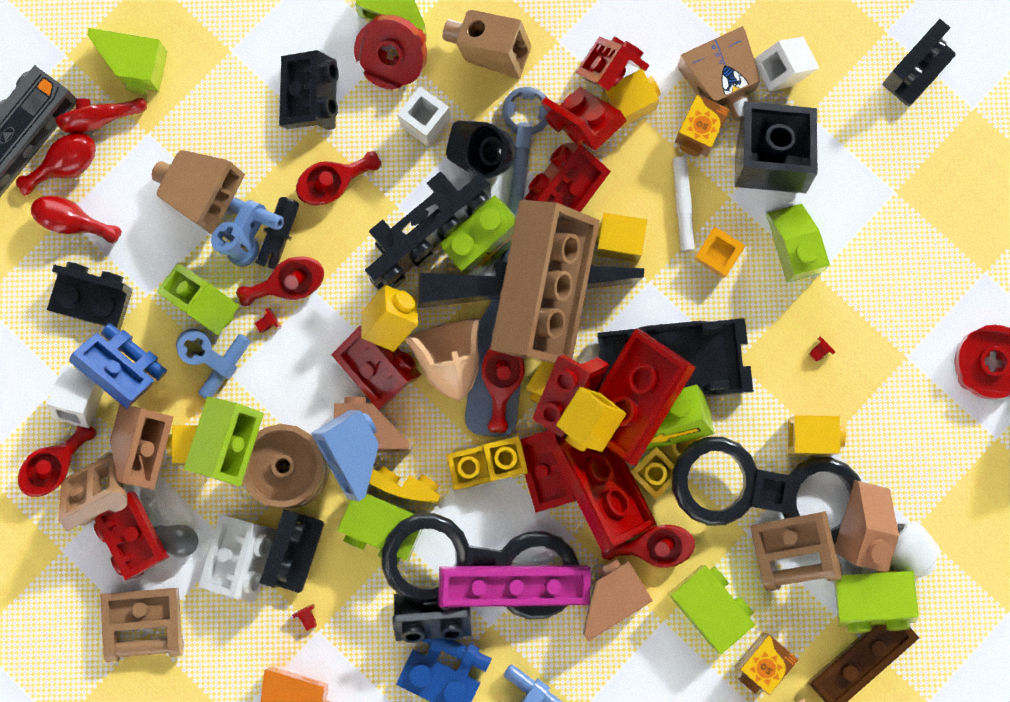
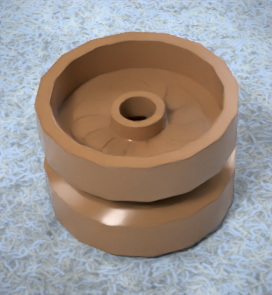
M276 424L264 427L258 432L242 482L251 496L263 504L293 509L306 506L320 495L327 484L330 467L311 434L298 426ZM289 461L290 469L288 472L283 473L284 471L279 470L281 462L287 463Z

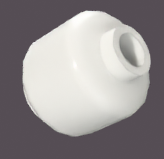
M898 522L899 538L891 565L897 572L914 571V577H926L937 566L936 561L940 553L939 545L920 523Z

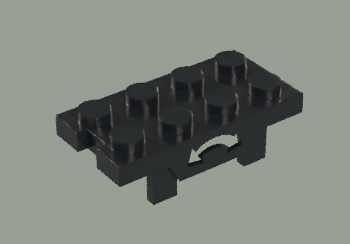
M470 167L468 170L471 181L458 191L440 171L426 183L434 193L392 228L382 219L368 231L376 240L375 246L383 254L365 269L371 283L378 291L385 284L395 289L398 288L406 280L405 273L414 266L421 268L428 263L435 255L432 251L491 198L490 183L481 173L479 174L473 167ZM435 204L438 208L428 216L429 211L426 209ZM410 222L411 226H416L408 234L402 232Z
M745 318L709 322L699 320L637 328L696 367L684 388L698 385L706 397L754 392L751 366H743L741 346L748 344ZM635 329L597 333L599 358L610 364L604 379Z

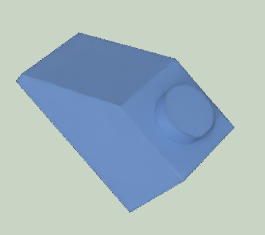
M348 410L311 432L346 498L360 501L366 497L379 443L374 435L377 432L376 426L369 415L363 414L361 410Z

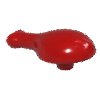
M80 98L76 99V110L57 116L55 123L62 131L67 133H87L97 130L116 119L143 113L147 110V103L143 98H136L116 104L91 106L90 99Z
M71 133L58 138L50 146L43 162L37 169L28 175L20 176L16 179L15 183L20 193L24 196L31 194L37 185L50 178L70 179L81 175L88 169L95 157L96 145L93 139L83 133Z
M369 151L362 159L350 164L330 161L313 164L299 177L296 184V194L302 202L309 205L319 206L332 203L344 194L353 178L368 170L375 171L380 169L382 166L381 160L375 151Z
M40 197L32 203L30 208L31 216L38 224L56 233H91L104 238L108 243L112 244L118 241L122 233L120 227L107 225L91 218L76 203L63 197Z
M296 256L288 258L277 265L266 281L252 287L241 286L237 289L236 295L241 306H250L256 299L268 295L288 300L303 299L320 287L324 279V268L317 260L311 257Z
M489 348L483 358L481 367L483 382L492 397V417L487 427L489 432L506 433L509 427L506 420L507 402L521 385L525 372L524 360L522 357L493 351Z
M91 425L90 428L77 426L75 433L64 443L40 448L30 454L23 462L18 473V486L21 492L26 496L41 497L57 489L64 482L68 474L73 454L84 442L94 439L97 435L96 429Z
M662 524L648 529L637 539L625 541L601 553L602 559L609 561L617 556L633 555L652 566L670 568L682 564L690 558L695 549V540L691 533L680 526Z

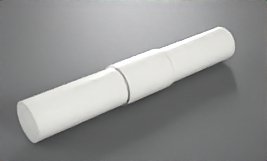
M687 157L673 158L680 252L695 251Z

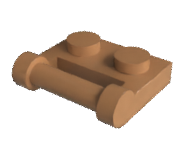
M112 454L66 477L61 484L58 521L66 531L79 525L84 526L91 523L97 515L107 510L118 512L126 507L127 492L123 489V483L117 482ZM108 476V489L101 492L102 479Z
M826 511L750 526L760 574L766 591L779 590L781 585L826 578L827 581H835L842 578V568L839 559L836 557ZM818 552L820 555L821 563L784 570H778L775 567L774 560Z
M179 587L100 594L103 656L105 662H117L120 657L166 653H169L170 657L183 655L184 640L181 631ZM167 627V638L119 642L118 631Z

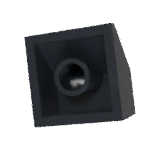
M744 101L735 151L734 187L807 194L818 174L817 108Z

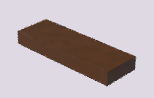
M871 625V631L863 632L807 683L824 702H848L919 639V636L911 627L907 630L890 631L887 630L886 625Z

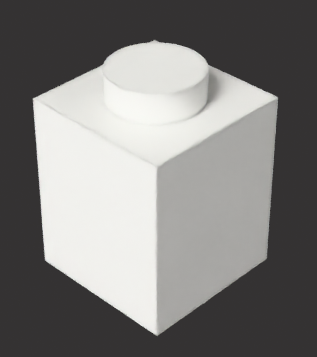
M804 37L779 40L754 58L756 67L769 91L793 87L819 69Z
M421 86L417 88L397 114L400 127L427 147L432 145L451 120L449 107Z
M63 365L47 401V407L55 420L90 428L104 390L79 369Z

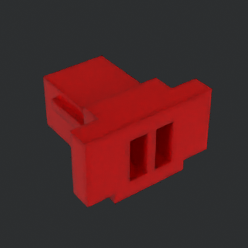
M271 308L265 309L267 313L264 317L254 323L260 333L266 332L272 327L278 329L282 327Z
M819 336L817 340L820 343L811 350L809 355L817 362L829 352L832 355L836 352Z
M314 604L292 615L293 618L298 617L301 620L306 631L317 626L312 613V609L315 608Z

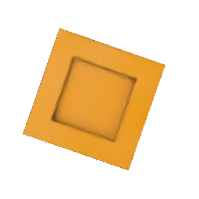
M714 226L694 260L725 279L746 245Z

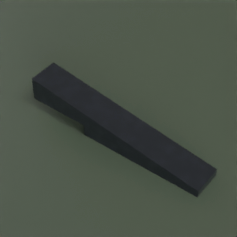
M496 262L492 268V276L420 273L418 279V308L500 299L507 262ZM591 266L586 289L638 283L644 278V268Z

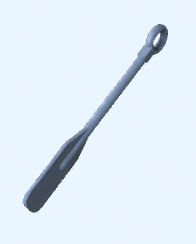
M520 87L512 91L506 97L502 106L504 122L508 128L517 133L515 144L516 157L513 163L508 206L515 216L518 212L520 200H524L531 135L542 131L548 125L544 118L547 112L543 106L539 107L538 118L541 122L533 127L531 123L523 122L516 125L510 118L515 115L514 109L516 105L513 103L515 98L522 95L523 100L529 99L533 101L537 97L542 101L547 97L539 89L532 87ZM510 248L503 253L502 262H507ZM500 299L490 302L479 321V370L473 388L467 395L465 423L468 429L474 434L490 437H505L515 429L521 388L520 385L507 402L506 420L509 425L507 432H489L487 424L492 417V397L483 382L481 367L483 358L492 343V333L496 323Z

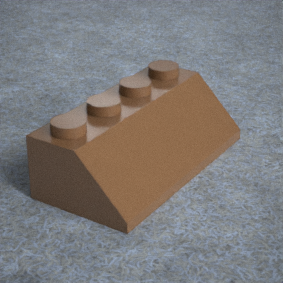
M520 200L515 217V227L510 252L507 257V267L503 287L500 292V303L492 333L493 338L490 350L555 364L557 357L561 355H566L573 359L600 220L556 202Z

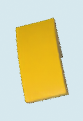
M520 436L446 454L454 491L528 473Z
M703 437L661 448L656 447L630 473L657 499L672 485V471L678 456L690 443Z
M383 465L379 471L374 468L372 470L369 484L392 495L425 503H440L443 496L437 493L440 485L423 474L420 475L418 480L409 475L401 487L397 484L401 477Z

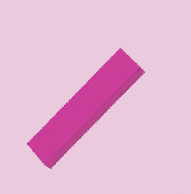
M588 565L439 566L438 605L440 607L590 605L591 567Z

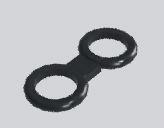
M723 436L704 437L690 443L678 456L672 471V491L679 507L692 520L707 526H722L742 518L751 507L781 512L784 519L800 516L797 509L799 488L809 476L817 472H829L838 476L845 483L849 495L851 494L854 481H861V479L847 463L832 457H813L799 463L788 475L759 470L752 455L740 443ZM710 451H720L731 456L738 463L743 476V487L739 497L731 506L722 510L710 511L701 507L692 498L688 489V474L692 464L701 455ZM841 523L830 529L834 545Z
M436 513L415 514L400 521L388 533L381 550V569L388 585L402 598L416 603L438 602L439 583L432 587H418L410 584L401 576L398 570L397 553L401 543L409 534L420 529L437 530L444 533L451 540L455 549L454 566H511L513 560L522 551L531 547H546L553 550L560 556L563 565H580L573 548L562 537L547 531H527L512 538L501 550L469 545L464 531L451 519ZM567 606L505 607L514 615L528 620L552 617L562 612Z

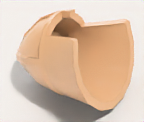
M479 318L435 326L410 334L405 339L418 359L428 382L444 396L458 401L463 400L473 388L479 370Z

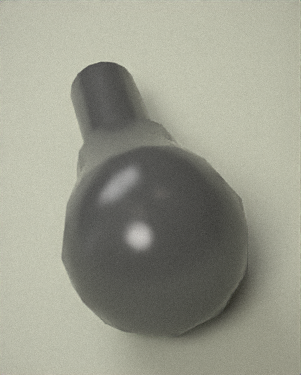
M177 524L154 527L166 552L178 558H186L196 551L199 543L198 534L190 526Z

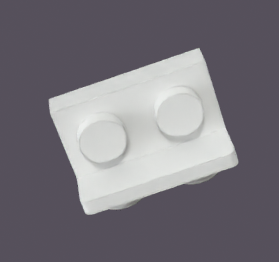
M219 514L198 587L234 599L255 601L258 591L262 586L259 582L273 543L275 529Z

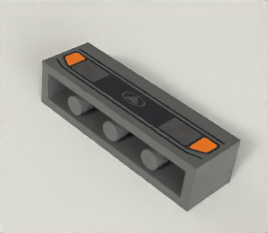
M36 65L30 71L24 72L18 78L16 88L8 98L0 101V197L58 126L55 123V118L71 111L76 105L77 98L67 88Z

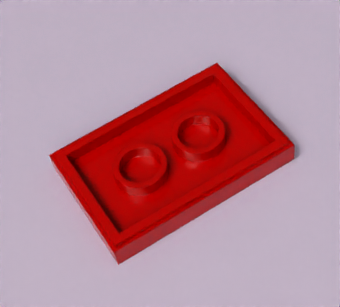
M637 328L633 331L597 391L626 413L606 447L627 463L635 466L696 369L694 365Z
M564 442L551 449L602 553L657 525L633 475L630 473L631 471L626 461L608 447H605L602 452L590 448L580 451L568 442Z

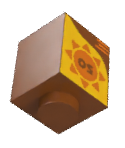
M697 94L674 142L680 145V149L691 156L699 157L703 155L707 157L730 109Z
M763 632L734 667L742 673L738 680L754 694L762 690L770 695L799 659L770 634Z

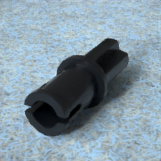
M280 197L278 199L274 213L283 217L284 225L279 230L264 227L263 231L266 232V236L258 258L255 261L256 264L265 266L269 254L272 253L267 268L274 270L279 265L287 240H292L289 234L299 209L297 201L287 197Z

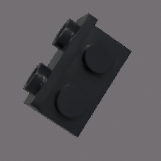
M940 18L882 83L887 90L906 106H911L956 56V52L946 45L947 42L942 39L951 27Z
M318 50L281 56L279 126L285 129H294L318 125L327 130L335 129L336 116L338 114L336 91L339 78L336 59Z
M67 262L66 267L53 265L52 272L57 275L47 311L104 327L111 323L119 331L121 330L133 291L128 285L122 283L124 277L102 271L101 276L88 274V267L73 262Z
M283 509L259 583L272 588L281 587L301 593L325 525L324 521Z
M394 594L392 625L396 641L418 643L424 639L443 638L445 640H457L464 636H472L471 607H440L438 602L416 603L402 598L399 594Z

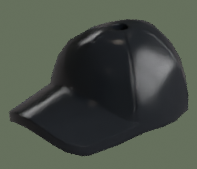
M458 120L452 125L446 156L449 161L468 173V169L473 167L486 179H491L503 174L512 166L516 157V148L510 135L496 125L488 122Z

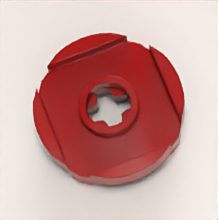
M382 14L376 16L360 30L354 43V56L356 62L359 60L361 67L364 69L363 75L367 80L384 89H398L415 81L424 70L427 62V38L425 33L421 29L416 28L410 21L399 16ZM383 46H394L399 56H395L393 60L388 59V53L383 50Z
M996 324L985 325L964 336L956 349L954 358L958 382L963 389L969 390L977 397L988 400H997L1010 396L1009 327ZM991 352L996 353V359L1002 361V367L995 368L994 372L990 371L989 366L985 365V358L990 357Z

